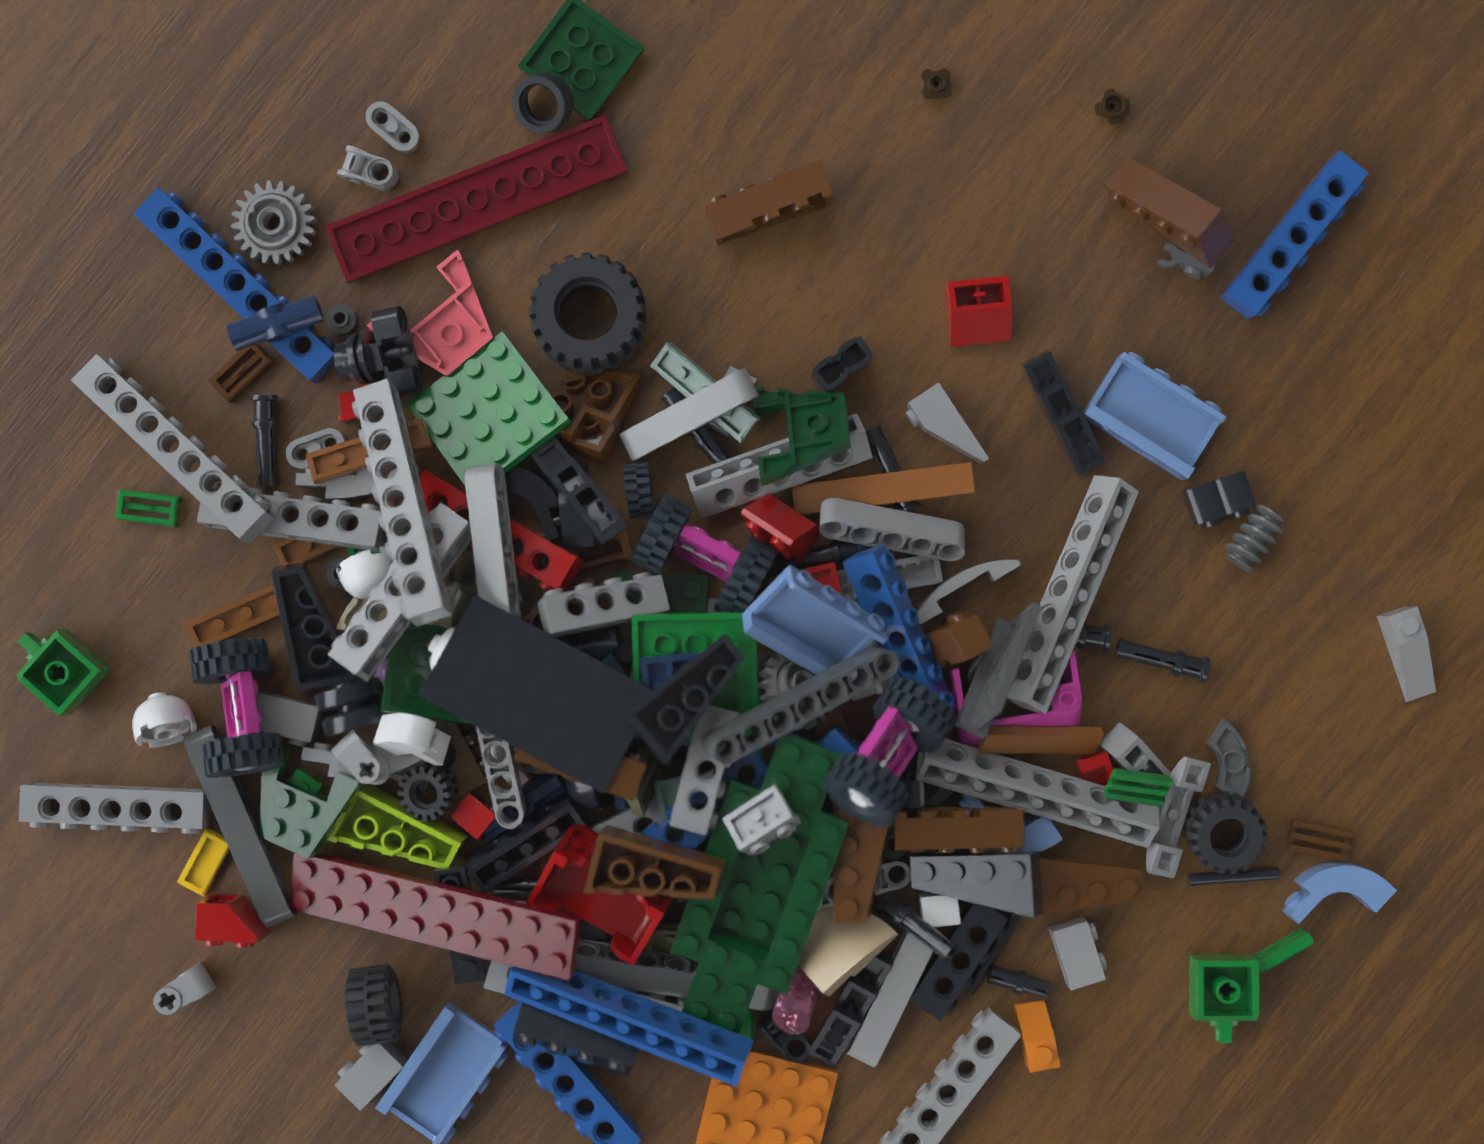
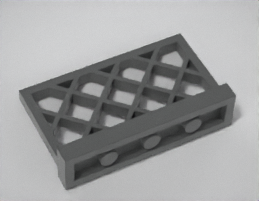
M1032 602L1010 623L1002 619L995 622L989 637L994 647L983 652L955 726L981 739L987 736L993 718L1003 708L1041 609L1040 605Z

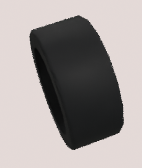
M541 72L524 78L516 86L512 96V108L516 119L524 128L533 133L545 134L562 127L569 120L573 111V96L569 86L562 78L553 73ZM545 85L555 94L558 102V112L553 119L541 121L531 112L528 104V94L534 86Z

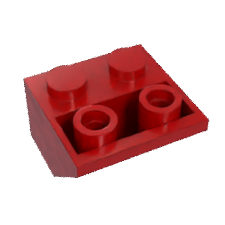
M1009 275L947 282L944 287L950 347L1011 341L1012 302Z
M769 493L745 507L741 512V515L747 522L745 527L752 532L751 536L764 544L770 542L776 548L777 553L788 561L794 558L801 562L821 535L815 523Z
M213 893L196 903L195 940L204 941L206 946H222L224 942H235L236 947L249 948L254 947V943L262 941L263 938L272 933V927L266 928L263 925L255 907L244 895Z

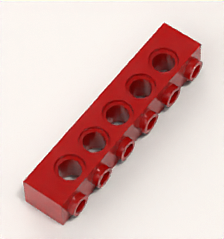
M423 470L420 482L428 514L433 509H436L444 498H447V508L465 518L466 514L469 513L467 493L437 475ZM510 518L513 551L517 542L522 541L524 544L523 552L520 555L516 556L514 553L516 573L528 579L531 575L541 580L538 585L547 591L562 588L564 592H567L585 560ZM547 555L549 557V566L541 571L539 561L543 556Z

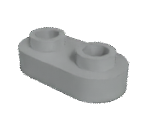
M382 101L375 102L368 107L365 115L368 126L391 147L403 154L412 153L418 148L421 141L419 131L395 108ZM381 115L388 116L387 122L384 124L378 123V118ZM408 134L411 136L408 143H401L403 135Z
M326 428L293 440L287 446L286 458L289 464L295 468H309L307 459L301 460L299 457V452L302 449H306L310 453L326 448L330 439H335L337 444L347 440L340 431Z

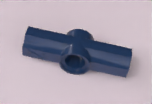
M312 295L286 305L275 304L262 308L257 312V315L228 324L227 333L234 349L239 351L265 341L276 342L289 338L294 334V331L323 322L324 314L317 297Z
M546 772L522 788L524 797L529 802V809L526 811L524 818L567 791L559 774L555 775ZM514 806L504 807V814L507 818L516 819L519 817V812ZM495 819L484 835L491 840L507 829L501 827Z

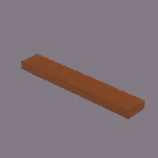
M973 462L800 484L792 486L794 510L801 515L820 513L821 503L829 498H839L877 506L976 493Z

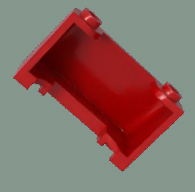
M571 825L552 854L526 904L553 911H558L562 907L613 936L610 947L614 955L618 959L634 966L664 915L672 896H642V894L631 893L616 895L609 892L584 893L599 834L583 825Z

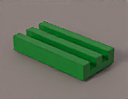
M119 489L115 519L178 527L179 521H177V516L180 514V509L178 508L182 497ZM125 496L171 502V508L125 502ZM126 508L170 514V517L167 520L123 514V511Z
M1114 768L1105 787L1104 794L1106 799L1163 806L1165 802L1163 796L1167 797L1169 793L1167 787H1171L1173 781L1168 775ZM1117 780L1131 781V783L1118 782ZM1142 783L1152 784V785H1159V786H1158V787L1148 786V785H1143Z
M1299 928L1252 956L1259 960V971L1265 973L1313 945L1314 940L1309 932Z

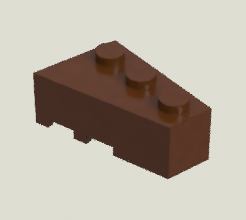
M958 610L945 616L944 620L946 623L924 633L930 641L931 651L936 663L941 668L947 666V662L950 665L964 662L994 647L978 614L969 613L967 610Z

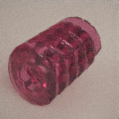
M800 966L796 968L787 995L778 993L772 1012L773 1021L777 1027L786 1033L796 1035L802 1034L808 1029L819 993V988Z

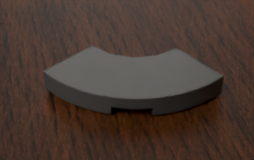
M1221 719L1205 743L1214 752L1218 762V775L1214 786L1221 791H1228L1231 795L1237 793L1244 799L1251 778L1247 746L1239 732L1228 721Z

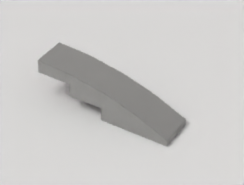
M916 556L895 560L896 569L901 580L906 584L907 589L943 582L939 559ZM846 570L837 571L841 592H838V594L847 600L856 599L857 596Z

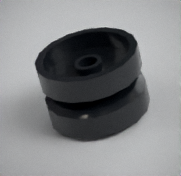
M379 677L361 682L359 679L334 686L330 691L314 695L318 711L325 712L338 708L339 714L324 718L321 722L325 737L379 722L382 715L390 714L380 712L381 702L367 705L366 702L367 699L382 694L383 688Z

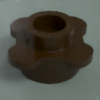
M945 68L940 71L924 70L921 74V79L924 81L922 96L925 99H937L940 97L947 99L952 93L949 87L950 71ZM937 81L939 82V86L936 87L933 83Z
M1107 89L1101 102L1095 104L1094 112L1107 118L1109 124L1116 125L1120 122L1122 113L1130 108V102L1114 89ZM1113 104L1115 108L1110 109L1109 105Z

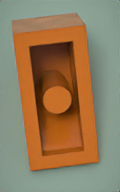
M1041 999L1014 1004L1018 1030L1021 1033L1020 1041L1024 1063L1029 1072L1059 1068L1060 1063L1055 1036L1045 1000Z

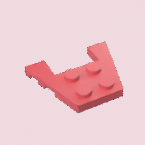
M458 250L437 266V269L456 292L410 330L417 359L447 377L494 339L463 257ZM370 322L369 324H367V326L370 330L373 331L372 324Z

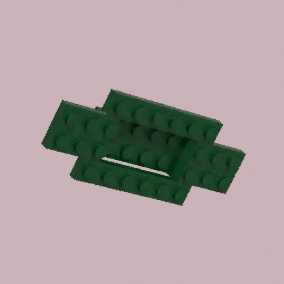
M787 733L779 737L762 788L732 777L705 851L706 854L726 859L719 890L713 899H688L670 952L699 962L681 1012L739 1034L757 984L787 995L850 820L821 810L827 794L823 782L839 759L840 751ZM776 785L780 788L792 812L798 815L802 822L795 826L796 830L792 834L784 838H776L769 843L767 850L758 855H748L739 851L722 818L771 786Z

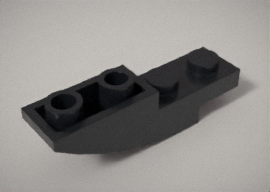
M465 865L434 869L435 882L472 891ZM449 950L455 985L486 980L483 958Z

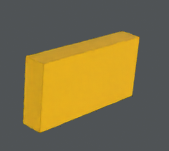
M210 828L205 829L177 883L203 897L208 893L230 852L223 835Z

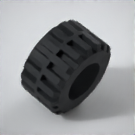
M1221 791V795L1217 796L1215 792L1208 793L1209 799L1204 800L1203 797L1199 798L1197 802L1200 805L1197 808L1191 806L1189 809L1191 818L1186 817L1184 822L1187 826V829H1184L1185 837L1188 840L1187 843L1197 859L1210 870L1214 868L1220 874H1224L1225 870H1228L1230 874H1237V868H1241L1243 871L1250 869L1247 864L1251 861L1256 864L1260 860L1257 855L1258 853H1265L1266 847L1263 845V842H1268V834L1265 832L1268 828L1266 822L1262 819V815L1246 798L1243 799L1237 793L1231 795L1228 791ZM1225 819H1237L1241 822L1240 834L1232 843L1217 846L1210 842L1211 831L1218 822Z
M390 964L352 968L349 971L345 985V1010L348 1028L357 1046L396 1042L399 1038L402 1027V1001L398 978Z

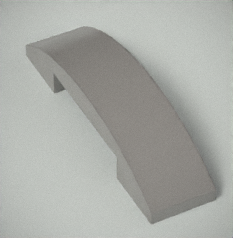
M997 560L981 563L951 576L936 587L916 610L919 615L920 625L942 612L936 602L937 600L985 572L991 581H995L1021 565L1018 560Z
M1184 756L1171 772L1170 777L1173 784L1171 787H1167L1169 793L1167 797L1163 796L1165 801L1163 806H1159L1160 828L1146 850V870L1148 873L1174 879L1183 852L1181 848L1176 846L1194 791H1203L1211 763Z

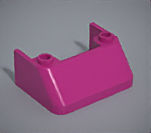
M1072 651L1064 670L1065 683L1057 686L1052 698V711H1047L1046 714L1034 713L992 720L991 726L1080 727L1082 695L1075 651ZM951 667L948 668V674L956 708L954 713L957 720L965 699L963 698L959 669ZM957 727L959 743L978 748L980 738Z

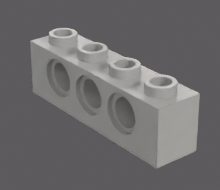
M650 572L634 575L633 580L622 582L621 577L604 581V585L593 587L592 583H585L574 587L575 591L565 593L562 588L545 592V596L537 603L543 631L553 637L632 622V614L667 613L670 610L662 575L651 576ZM626 593H634L638 598V604L630 603L627 600ZM597 597H602L608 601L609 610H603L598 606ZM568 603H574L579 607V616L572 615L568 611Z
M710 705L696 723L669 826L703 835L707 834L708 829L714 830L718 812L713 811L716 798L722 800L726 781L721 780L724 768L730 769L731 763L722 764L706 755L702 746L703 739L710 731L738 717V712ZM723 741V744L717 749L718 753L724 750L725 741ZM705 760L711 761L715 765V774L709 779H703L698 774V766ZM696 791H702L707 796V804L702 809H694L690 805V796Z

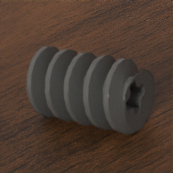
M1257 504L1254 508L1257 515L1249 514L1247 517L1249 524L1245 523L1240 526L1242 534L1235 533L1232 536L1235 544L1227 543L1225 545L1228 554L1222 553L1234 565L1252 574L1254 569L1249 563L1251 561L1259 564L1262 562L1257 553H1269L1264 544L1268 542L1275 545L1277 541L1272 534L1274 532L1283 535L1284 531L1279 525L1280 523H1286L1278 514L1261 504Z

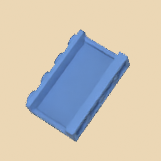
M1123 352L1117 357L1083 412L1087 421L1181 481L1189 479L1195 469L1193 465L1219 424L1223 423L1227 417L1220 413L1222 409L1215 403L1208 400L1204 403L1196 398V392L1183 384L1177 386L1169 381L1171 377L1166 372L1158 368L1152 370L1144 365L1145 360L1133 352H1129V354Z
M791 565L742 613L745 634L816 675L866 649L874 640L882 644L888 640L885 630L886 625L880 616L875 613H868L854 600L845 599L831 586L822 585L814 580L808 572L804 570L799 571Z
M449 1001L375 1109L384 1115L390 1111L432 1140V1144H440L441 1142L447 1144L457 1130L452 1125L458 1117L464 1120L473 1107L474 1103L470 1099L474 1093L482 1094L490 1082L491 1078L487 1075L494 1066L499 1069L508 1056V1053L504 1051L507 1045H504L498 1039L494 1031Z

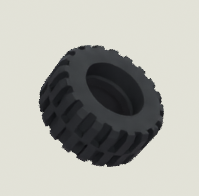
M591 252L582 253L581 258H574L573 254L564 257L566 262L560 265L554 262L550 265L551 271L547 275L542 273L537 280L539 283L538 288L532 290L530 296L532 305L529 306V317L531 318L530 325L533 334L546 355L553 362L556 361L560 367L568 371L573 369L576 370L577 374L584 375L587 374V371H594L596 375L604 373L603 369L609 367L614 370L620 367L622 360L626 359L628 361L634 355L633 350L635 347H640L643 341L642 335L647 328V308L641 287H639L637 279L632 272L628 273L625 266L619 261H610L609 256L600 254L597 258L593 257ZM591 288L607 292L613 298L617 307V319L610 331L594 340H578L571 337L564 330L560 319V312L565 301L571 295L583 289Z

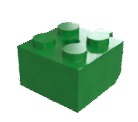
M67 629L56 630L49 639L44 637L42 640L32 632H26L17 641L29 653L26 657L29 662L16 675L18 680L58 716L73 714L112 670Z
M1189 954V1015L1195 1021H1209L1210 1026H1215V1039L1219 1043H1232V1026H1238V1021L1258 1020L1259 960L1250 954ZM1224 983H1227L1228 987L1223 988L1221 993L1219 991L1220 987H1223Z

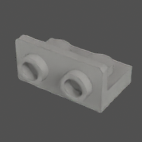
M776 785L771 786L722 818L739 851L748 855H758L769 848L770 842L778 837L784 838L789 836L796 830L795 826L802 822L799 816L792 812L780 788Z

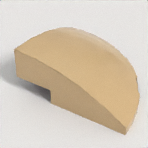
M834 906L821 909L816 913L798 965L821 992L829 997L851 975L855 977L898 933L872 914L866 923H834Z

